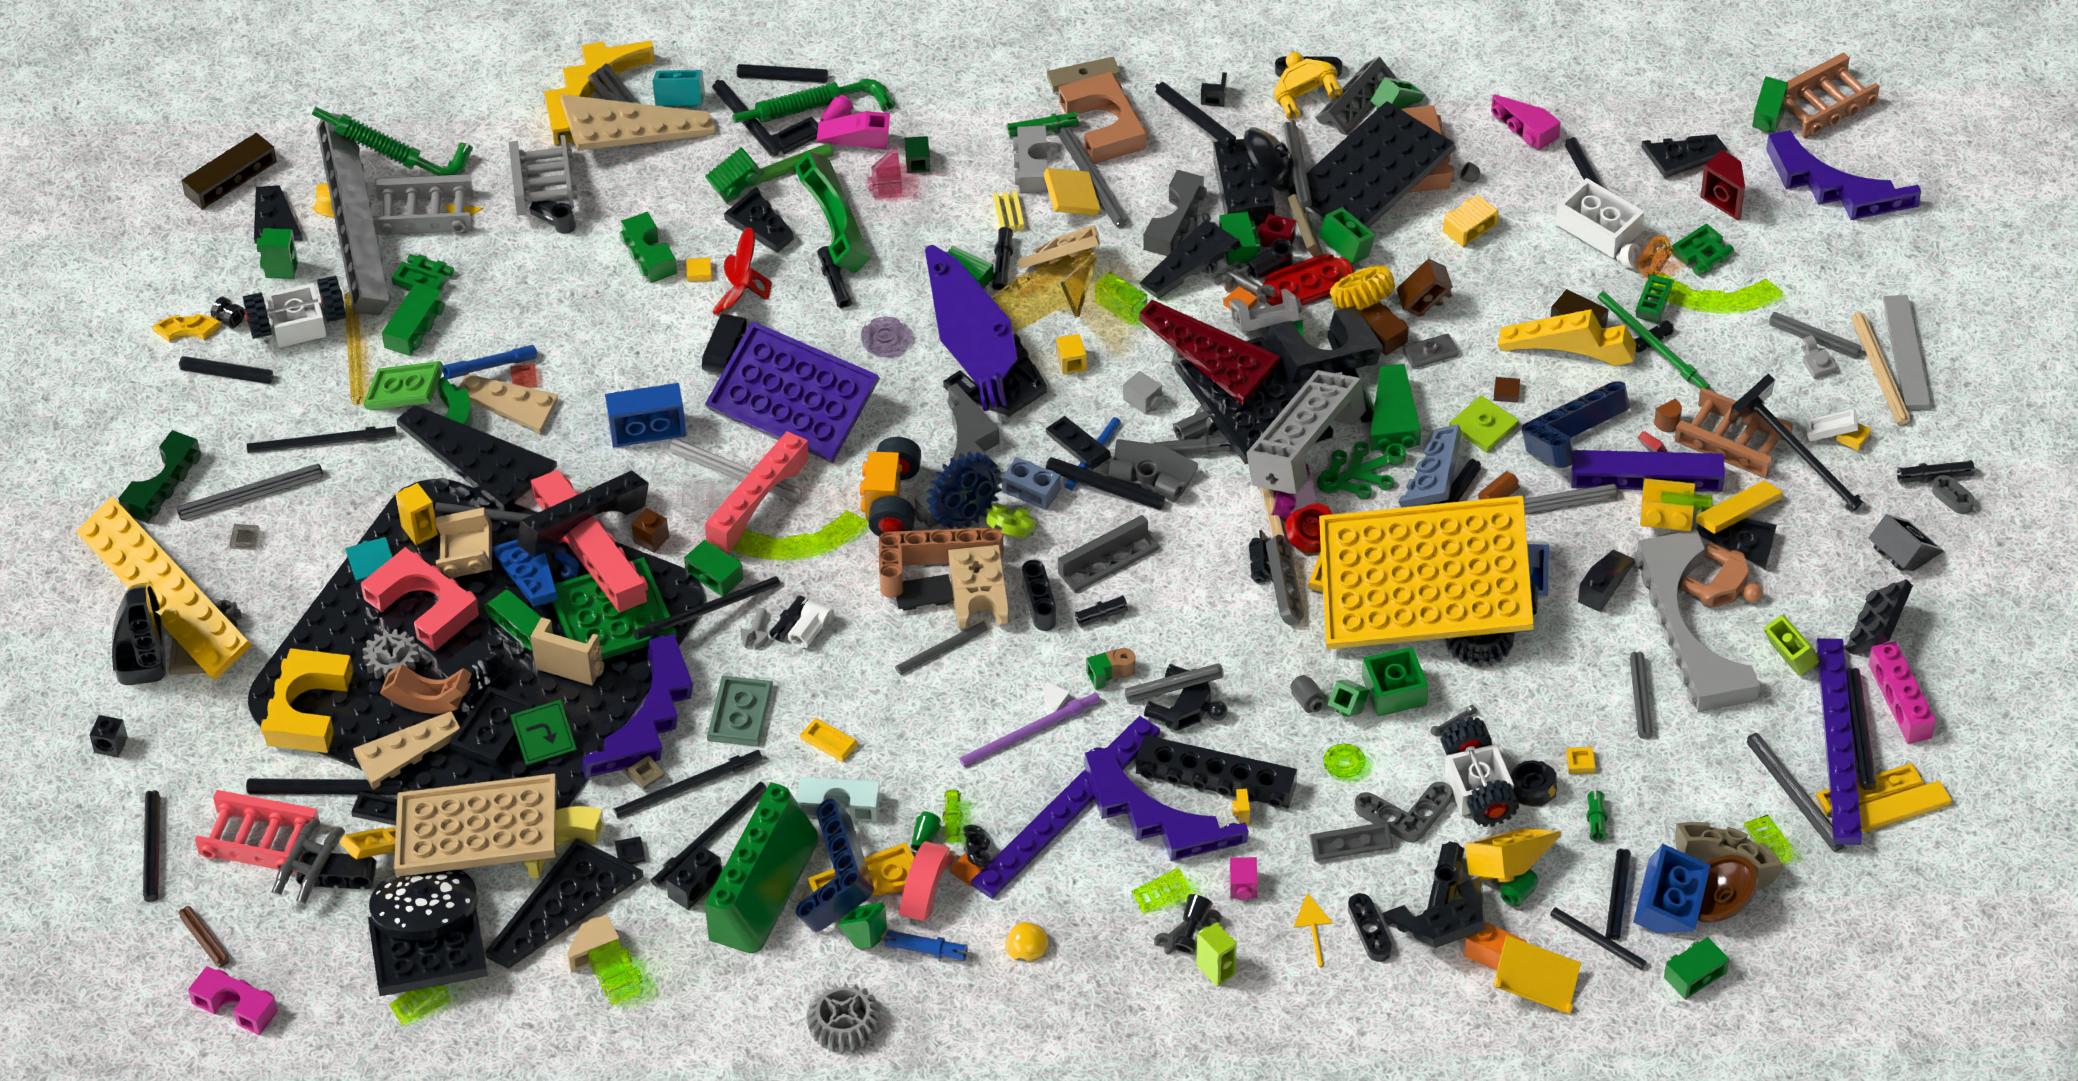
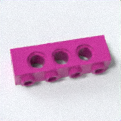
M1894 641L1871 647L1868 666L1907 744L1932 739L1936 719L1897 642Z

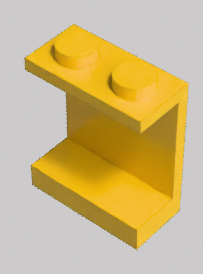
M1644 479L1640 526L1691 531L1695 484Z

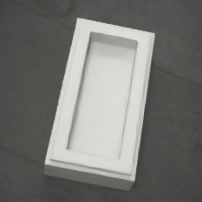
M1856 409L1807 420V437L1809 442L1858 430Z

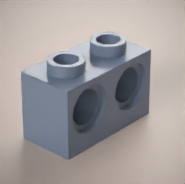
M1018 457L1014 459L1002 476V493L1044 510L1048 509L1061 490L1060 474Z

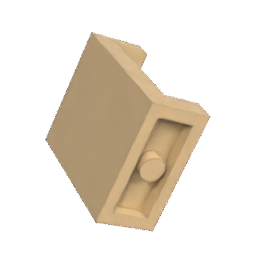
M484 507L436 517V527L440 533V559L436 560V567L444 576L449 579L492 570V522Z
M541 617L531 635L535 668L593 685L597 676L600 677L604 670L599 635L593 634L586 644L554 635L551 620Z

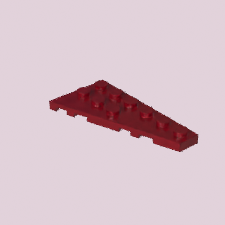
M1151 300L1139 313V321L1242 405L1279 364L1280 356L1155 300Z

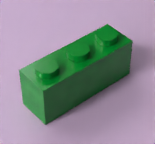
M415 283L382 331L384 348L411 356L413 351L421 346L426 332L432 330L436 317L442 315L445 302H443L442 291Z

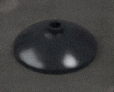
M1251 127L1246 130L1244 140L1247 151L1262 177L1278 191H1285L1290 188L1292 167L1287 146L1283 142L1280 143L1275 136L1263 129Z

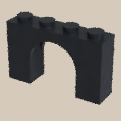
M1356 306L1335 310L1329 329L1341 345V348L1324 350L1312 346L1302 337L1292 320L1270 325L1265 341L1270 351L1280 356L1279 364L1292 383L1308 381L1317 370L1339 373L1360 367L1372 366L1378 363L1383 348Z

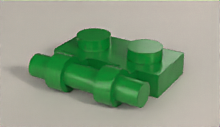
M1706 223L1673 244L1670 253L1687 266L1696 262L1697 265L1692 269L1696 275L1712 270L1713 265L1716 263H1722L1727 260L1729 255L1734 252V248L1730 244L1725 247L1721 246L1723 236ZM1708 252L1713 253L1710 257L1705 256Z
M409 254L407 263L402 262L392 276V284L411 290L414 284L418 283L441 290L447 282L446 275H453L454 267L448 266L446 262L440 260L437 262L429 260L427 256L421 254L418 256Z

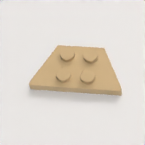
M1094 225L1055 237L1033 250L1034 254L1018 259V263L1021 269L1046 261L1055 263L1068 254L1070 257L1077 256L1085 249L1100 245L1098 230Z

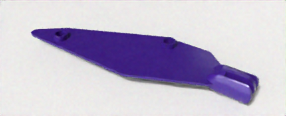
M929 245L925 249L940 341L979 386L983 410L989 411L987 395L993 409L999 408L997 393L1004 407L1007 403L1003 380L1018 359L1011 320L957 258L935 245Z

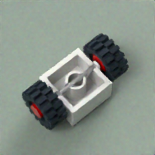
M337 276L317 279L320 297H317L314 283L267 293V310L262 292L243 296L245 315L252 339L272 335L269 323L270 318L279 348L327 337L320 307L323 306L327 322L346 318L343 295Z
M1468 717L1467 721L1462 718L1459 723L1454 721L1451 723L1452 727L1447 726L1445 728L1446 732L1441 733L1440 741L1447 755L1444 775L1452 789V794L1461 816L1472 814L1477 825L1480 826L1482 824L1483 827H1487L1488 824L1493 827L1497 822L1503 824L1504 819L1510 820L1512 818L1511 815L1517 813L1516 809H1519V802L1513 790L1514 784L1496 744L1492 745L1490 734L1484 721L1480 720V718L1476 717L1473 719V717Z

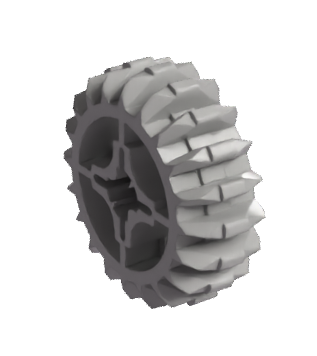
M846 982L843 987H838L834 983L833 989L829 990L824 987L823 994L816 993L815 1001H810L807 1025L814 1040L819 1039L821 1047L828 1044V1048L832 1051L836 1046H839V1050L842 1053L846 1046H849L854 1051L855 1044L863 1048L865 1040L872 1042L873 1034H877L881 1022L880 1007L876 1003L873 994L869 995L866 988L859 991L857 983L850 988ZM859 1010H862L865 1014L863 1020L858 1018L857 1012ZM825 1013L829 1015L830 1022L828 1024L822 1019Z

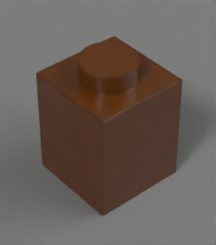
M646 508L632 523L634 543L655 553L669 538L667 518Z

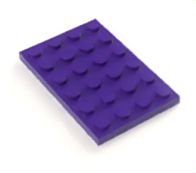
M752 321L705 405L715 412L777 439H780L786 431L808 440L809 453L833 463L879 382L880 377L873 372Z

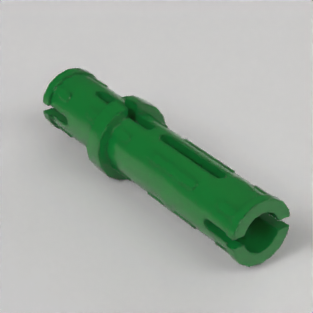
M1077 111L1061 115L1053 113L1049 117L1007 123L1009 138L1018 136L1017 127L1046 126V131L1053 130V132H1058L1063 127L1079 126Z

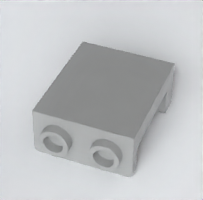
M1287 289L1281 290L1282 304L1251 311L1239 298L1229 300L1233 324L1244 332L1291 320H1300L1299 313L1302 312L1300 299L1296 298Z

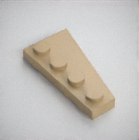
M471 374L464 376L458 390L463 388L467 390L471 403L482 408H488L494 411L496 415L505 416L522 427L526 426L533 429V432L541 435L558 402V394Z

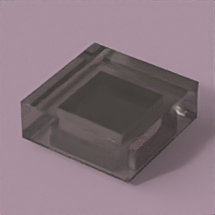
M234 524L229 543L230 548L256 550L260 534L259 525Z

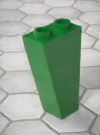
M1405 364L1380 366L1371 427L1370 449L1371 451H1386L1387 446L1393 443H1399L1405 448L1420 445L1421 428Z

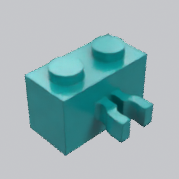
M702 70L656 71L652 80L655 106L672 108L685 105L686 107L693 108L702 105L705 97Z

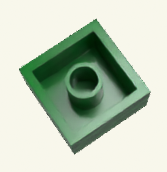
M1413 647L1363 657L1362 679L1365 687L1370 689L1369 697L1377 716L1427 706L1429 686Z

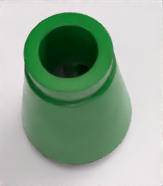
M923 811L920 816L916 817L911 844L913 850L918 851L924 841L931 843L940 830L941 819L936 814Z

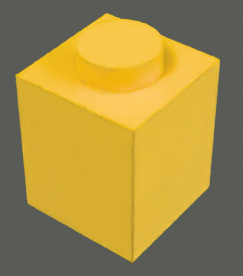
M1080 333L1057 337L1056 355L1062 374L1087 370L1086 352Z

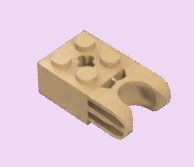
M999 545L948 550L949 572L957 628H969L970 617L979 611L990 612L995 617L997 625L1009 624L1008 604Z

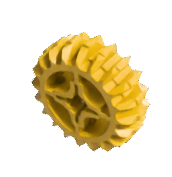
M1376 265L1363 268L1348 274L1347 277L1341 278L1339 282H1336L1330 289L1331 300L1337 310L1356 306L1358 310H1362L1377 304L1380 300H1384L1386 296H1389L1395 289V279L1392 272L1386 266Z

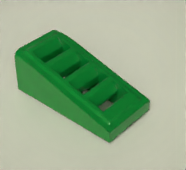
M1650 274L1635 310L1636 318L1660 323L1674 280ZM1658 283L1666 286L1665 288L1654 286L1653 284ZM1651 290L1658 291V292H1663V293H1662V295H1660V294H1655V293H1651ZM1648 298L1659 299V302L1648 300ZM1646 304L1656 306V309L1646 307Z

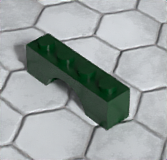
M174 430L168 434L159 446L161 459L165 464L163 470L149 480L131 481L118 498L119 503L134 519L148 523L153 516L158 515L164 501L172 497L178 483L183 482L192 465H196L199 462L201 451L198 439Z

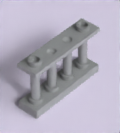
M565 135L560 136L562 145L560 148L524 152V150H519L518 141L509 142L517 216L527 215L526 205H530V202L568 198L569 205L574 209L573 199H578L576 185H571L568 158H573L571 144H566ZM563 157V161L533 165H526L525 162ZM565 170L564 175L527 179L529 174ZM561 184L567 185V188L531 193H529L528 189Z
M471 174L376 179L378 201H383V216L373 217L376 235L391 236L397 234L462 233L464 231H472L470 213L464 212L465 197H473ZM441 198H455L454 213H440ZM417 199H431L430 214L416 215ZM393 200H407V215L392 216Z

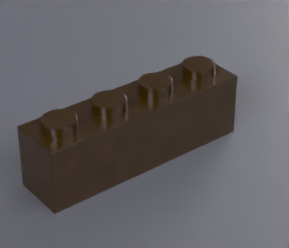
M257 132L182 179L184 195L203 210L275 164L277 159L274 146Z

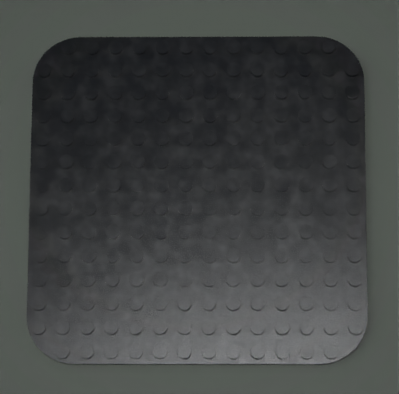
M446 478L427 479L407 486L410 487L416 483L421 486L433 502L435 519L436 517L450 515L435 512L437 502L503 511L476 488ZM396 494L357 543L358 545L363 543V541L369 542L386 537L392 557L406 547L411 552L418 553L430 566H436V560L440 559L439 531L437 536L415 545L401 527ZM515 503L505 510L531 515L538 513ZM491 520L492 547L518 539L520 523ZM560 542L552 550L546 552L554 584L567 581L560 573L561 570L563 571V565L554 558L555 554L561 549L578 560L579 572L577 577L590 574L567 542ZM615 542L617 548L621 547L628 562L642 557L645 558L670 617L704 604L703 590L699 581L685 568ZM493 552L492 570L452 578L466 592L470 591L475 595L478 600L479 615L436 651H433L417 639L414 622L437 603L439 597L429 591H411L402 595L380 612L364 600L361 582L356 583L347 557L250 687L248 694L249 711L254 721L261 727L263 719H267L269 700L273 699L275 695L276 679H280L282 674V661L284 658L287 659L290 649L350 655L354 672L347 692L327 689L307 690L299 694L293 700L290 707L301 713L331 716L334 735L328 753H317L362 770L355 757L353 748L445 714L414 711L400 706L380 694L385 682L384 675L377 679L374 672L369 674L367 666H364L363 648H367V640L375 641L374 634L381 637L384 630L388 634H392L394 629H397L398 635H401L404 631L407 632L408 638L413 636L415 644H418L420 660L415 662L416 669L412 671L428 679L443 680L447 677L437 667L477 639L490 651L500 650L504 655L502 661L510 667L509 671L488 686L534 703L535 707L561 700L576 750L526 765L518 738L516 737L499 764L495 766L451 749L450 743L435 752H427L422 756V760L416 764L409 763L400 769L401 773L392 779H400L403 782L404 788L416 791L555 774L557 780L556 810L569 807L588 779L584 777L582 771L584 755H588L593 751L602 752L605 738L618 731L627 723L651 688L652 672L648 658V646L602 660L604 662L603 673L600 677L597 676L593 685L536 669L533 651L528 650L488 615L485 604L504 590H509L540 617L551 620L554 635L566 638L552 602L533 607L495 558ZM699 617L674 626L677 633L675 638L678 646L681 645ZM488 686L472 698L465 694L461 699L458 709L451 711L459 727L464 723Z

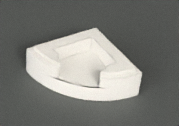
M1047 682L1044 686V701L1052 713L1060 710L1069 699L1070 692Z

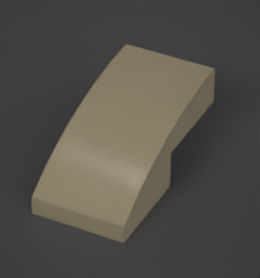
M649 755L633 766L625 767L622 770L643 790L665 776V773Z

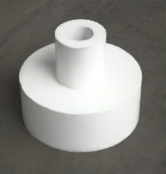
M1636 243L1624 244L1621 251L1617 252L1616 258L1618 261H1621L1625 268H1636L1642 261V251Z

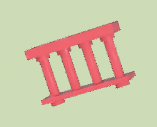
M216 790L213 799L219 816L209 838L197 835L195 842L198 854L205 858L213 859L216 857L273 868L279 871L295 845L302 828L314 818L319 820L318 811L316 808ZM237 816L244 818L234 842L220 840L229 817ZM263 821L269 823L259 847L245 845L254 822ZM283 825L294 827L285 852L270 850L279 827Z

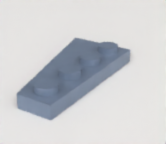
M1459 424L1435 429L1424 450L1425 458L1418 462L1415 468L1417 473L1414 479H1410L1406 485L1408 490L1406 495H1401L1398 501L1401 508L1448 500L1462 435Z

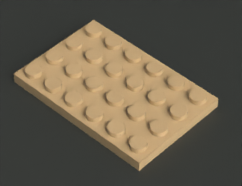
M555 774L398 793L394 860L396 877L555 858L557 780Z

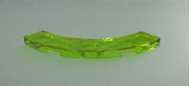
M1661 272V273H1659L1658 275H1656V276H1659V277H1664V278H1668V279L1674 280L1673 278L1669 277L1668 275H1666V274L1663 273V272ZM1766 278L1751 286L1740 288L1737 292L1730 293L1703 289V292L1691 289L1688 285L1674 280L1667 302L1700 312L1733 313L1767 305L1782 297L1783 291ZM1658 283L1653 284L1654 286L1665 288L1666 286ZM1651 290V293L1660 294V295H1662V293H1663V292H1658V291Z
M846 510L816 533L792 535L781 539L745 529L741 539L731 550L760 559H802L839 547L857 535L867 525V520Z

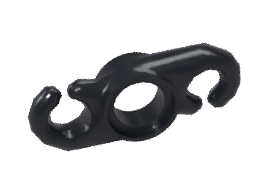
M966 825L963 828L966 838L964 851L967 854L968 861L976 866H988L991 863L988 853L990 840L987 837L986 830L977 825Z

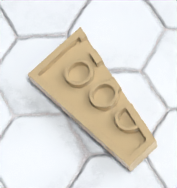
M450 711L353 748L358 763L374 790L381 785L380 781L388 776L392 779L400 774V769L409 763L414 765L421 761L422 756L427 752H435L450 743L460 727Z

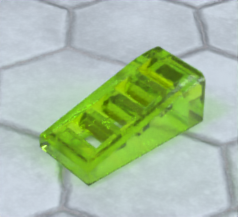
M1768 814L1744 822V827L1753 842L1758 845L1763 843L1766 846L1777 843L1768 848L1775 853L1782 863L1792 860L1791 845ZM1766 826L1768 827L1767 829L1758 832L1756 831V829L1763 828Z
M1180 867L1132 890L1142 913L1187 899L1189 894H1193ZM1178 883L1180 887L1175 889L1173 884ZM1168 886L1170 892L1165 894L1163 888ZM1158 890L1160 897L1155 898L1152 891ZM1147 893L1151 901L1146 903L1142 896L1143 894Z
M445 985L407 991L390 1003L389 1007L403 1026L450 1002V996ZM424 994H425V995L427 996V998H428V999H426L425 1001H424L423 998L421 997V996L424 995ZM412 1000H416L418 1003L417 1007H414L411 1002ZM404 1004L410 1011L407 1014H405V1012L401 1008V1006Z

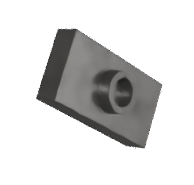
M1449 333L1403 346V352L1412 369L1458 356V349Z

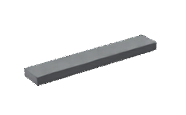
M1908 295L1883 296V306L1903 403L1907 411L1930 410L1931 404Z

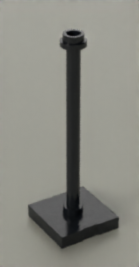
M1768 373L1732 405L1729 421L1736 427L1752 412H1757L1847 503L1845 508L1847 510L1850 509L1852 512L1855 511L1863 503L1860 499L1861 496L1859 494L1854 496L1764 406V401L1772 395L1775 379Z

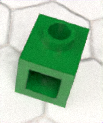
M1348 679L1336 681L1327 705L1337 709L1336 712L1343 716L1351 717V715L1360 714L1370 689Z

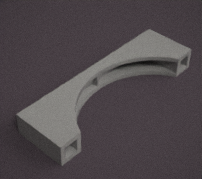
M1693 530L1638 540V548L1634 552L1635 564L1637 567L1641 566L1642 582L1644 586H1649L1650 602L1657 607L1658 623L1660 625L1663 624L1665 627V641L1667 644L1672 645L1673 661L1675 664L1679 663L1682 684H1687L1688 700L1690 704H1695L1697 712L1758 701L1760 685L1753 667L1728 660L1709 650L1693 636L1681 617L1677 602L1681 583L1687 575L1689 576L1696 568L1703 564L1704 545L1698 531Z

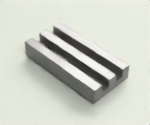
M607 63L588 76L589 81L605 100L616 101L611 94L621 102L633 103L636 100ZM597 76H599V77L601 78V80L605 83V85L607 86V89H606V88L604 87V85L600 82V80L597 78Z

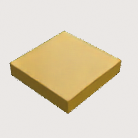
M1046 169L1043 174L1054 212L1085 215L1098 214L1100 207L1089 172Z

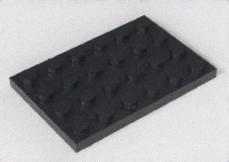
M1386 101L1306 173L1312 200L1310 209L1325 218L1326 214L1343 207L1369 229L1456 149L1455 143ZM1295 184L1288 189L1290 195H1297Z
M1263 337L1247 341L1271 352ZM1187 359L1175 363V371L1245 465L1248 464L1247 451L1301 389L1297 382L1292 383L1280 364H1278L1242 405ZM1329 425L1315 443L1333 438V428Z

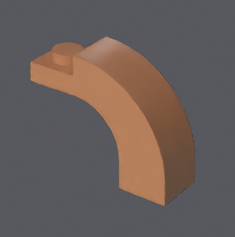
M401 664L388 673L380 694L394 703L414 711L430 714L447 713L458 709L462 697L469 690L470 685L468 682L472 673L463 668L449 678L433 680L422 677Z

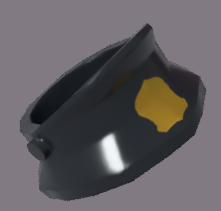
M1535 760L1519 763L1510 774L1514 784L1513 790L1519 804L1531 807L1543 806L1556 797L1557 773L1545 762Z

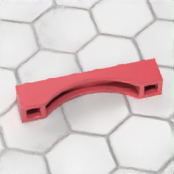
M786 431L705 523L706 540L713 545H718L723 552L728 554L741 539L753 513L768 492L782 480L795 477L808 461V440Z

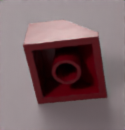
M1721 150L1704 165L1700 198L1737 221L1740 220L1745 192L1742 163L1736 157Z

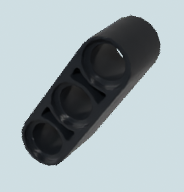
M723 313L720 315L702 357V370L723 373L743 338L741 336L742 333L745 334L746 318Z
M1028 560L1022 566V586L1034 626L1038 630L1048 631L1056 625V604L1045 566L1039 560Z
M312 852L303 853L300 857V862L313 865L318 854ZM331 853L314 887L334 888V886H338V888L360 889V887L370 889L373 886L377 861L373 857L355 859L350 854ZM297 872L296 881L298 884H302L305 874Z

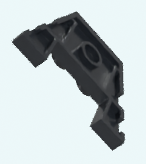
M1016 333L1013 336L1018 359L1003 380L1007 405L1002 406L999 394L997 393L999 408L993 409L987 395L989 408L1008 417L1047 392L1046 383L1035 364H1032L1026 348H1023L1021 339ZM961 370L943 381V388L946 390L957 383L974 402L982 405L979 386Z
M1478 877L1457 885L1462 899H1453L1447 905L1439 908L1426 909L1423 914L1413 916L1408 908L1402 905L1383 912L1384 921L1389 926L1392 923L1397 925V929L1403 933L1407 931L1413 933L1415 939L1433 948H1438L1484 931L1486 929L1481 879Z

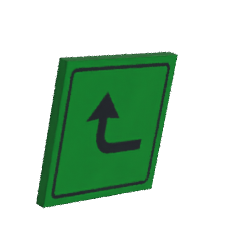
M561 700L510 715L526 765L576 750Z

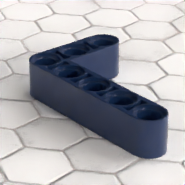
M1622 381L1608 383L1523 424L1521 430L1526 451L1557 468L1573 465L1575 463V456L1571 437L1627 411L1630 408L1626 384Z
M832 798L820 803L816 815L837 877L804 898L796 907L797 917L814 932L825 929L865 902L874 891V885L851 816Z

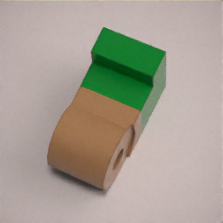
M1120 648L1087 657L1086 672L1095 690L1104 688L1105 681L1131 676L1135 671V653L1128 648Z

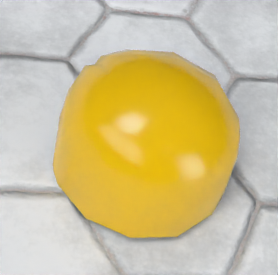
M1020 922L1015 925L1005 941V950L1014 960L1022 958L1027 962H1031L1042 957L1048 949V935L1040 925L1032 922Z

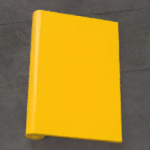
M1507 935L1493 986L1570 1014L1573 1008L1571 1002L1581 962Z

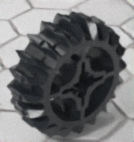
M1515 632L1445 638L1448 650H1451L1453 657L1459 656L1460 663L1467 659L1470 666L1474 662H1478L1480 668L1484 662L1492 666L1494 660L1500 663L1503 656H1508L1514 645Z

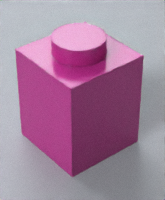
M1257 857L1230 858V899L1237 898L1246 901L1251 898H1257Z

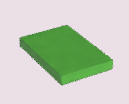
M436 361L377 369L364 401V407L367 410L431 403L443 372L442 362Z

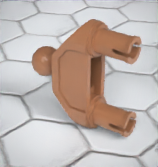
M1713 542L1707 547L1705 557L1722 564L1723 567L1712 582L1705 585L1687 575L1680 586L1681 591L1699 598L1701 604L1710 608L1733 603L1741 593L1745 600L1751 603L1760 601L1763 596V590L1757 583L1747 584L1749 571L1744 554L1737 550L1730 552Z

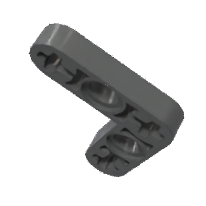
M1445 782L1431 784L1409 812L1372 793L1363 792L1355 798V812L1373 824L1387 822L1382 819V816L1392 814L1396 819L1389 822L1391 834L1406 842H1416L1423 837L1450 804L1452 789ZM1441 792H1444V795H1440L1436 799V803L1433 802L1435 800V793L1440 794ZM1371 803V806L1362 807V804ZM1421 809H1430L1433 812V814H1431L1430 816H1422L1419 814L1418 811ZM1415 821H1417L1418 823L1416 824V831L1411 830L1410 832H1408L1407 828L1411 829L1415 825Z

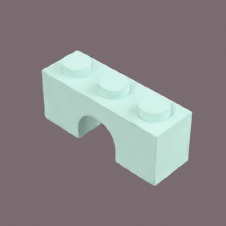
M800 777L797 802L808 818H817L816 811L820 803L832 798L837 803H844L849 806L852 820L877 822L880 801L878 781Z

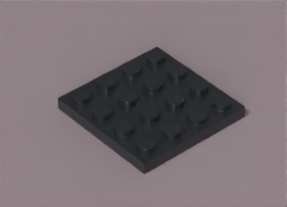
M477 908L473 915L457 929L447 934L424 940H403L388 936L377 929L371 917H368L379 996L393 995L488 976Z

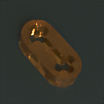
M1659 235L1652 238L1638 259L1637 269L1642 277L1648 279L1650 274L1657 276L1671 256L1673 247L1666 236Z

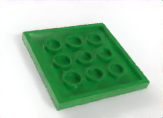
M644 557L632 560L639 577L643 576L647 582L648 590L645 591L647 602L620 613L590 574L554 584L558 600L552 601V605L566 638L586 644L593 634L599 635V643L602 646V660L649 646V640L655 637L650 638L647 636L636 640L633 631L645 627V624L650 621L655 623L670 617ZM673 626L658 632L657 636L674 634L677 637L676 629Z

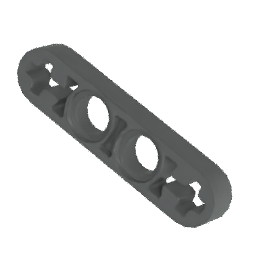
M1278 534L1267 541L1266 548L1279 614L1286 624L1293 625L1303 619L1304 612L1291 547L1288 540Z

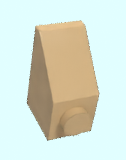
M607 914L592 918L588 922L581 924L567 952L571 972L621 953L619 937Z

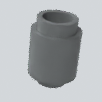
M1301 675L1292 681L1290 685L1291 693L1307 713L1318 712L1324 707L1326 695L1312 678Z

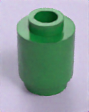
M1529 868L1526 873L1514 876L1513 881L1504 882L1500 887L1502 900L1508 905L1520 906L1537 888L1538 876Z

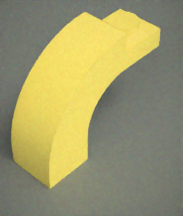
M574 806L556 810V847L566 842H572L576 838L596 845L604 826L602 809ZM547 859L524 861V865L528 868L529 877L539 879Z

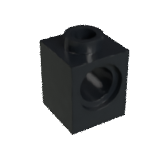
M98 715L89 734L94 753L119 758L128 739L123 719Z

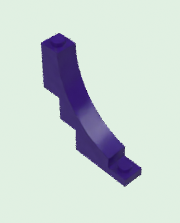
M1791 130L1768 134L1766 150L1785 189L1809 185L1818 205L1841 200L1850 220L1919 207L1921 197L1919 185L1895 189L1891 180L1864 178L1842 172L1810 154L1795 138Z
M674 634L668 636L661 635L649 640L648 658L651 665L652 685L648 696L636 715L626 725L605 738L602 752L593 751L588 755H584L582 771L585 778L623 770V768L633 766L648 755L654 762L661 760L662 744L658 734L676 729L678 715L673 703L691 699L693 689L692 680Z
M1096 747L1089 752H1085L1084 767L1101 819L1127 813L1135 840L1162 835L1170 861L1247 843L1249 831L1246 822L1240 824L1230 823L1220 828L1216 816L1197 815L1166 806L1148 796L1127 777L1116 761L1111 747Z

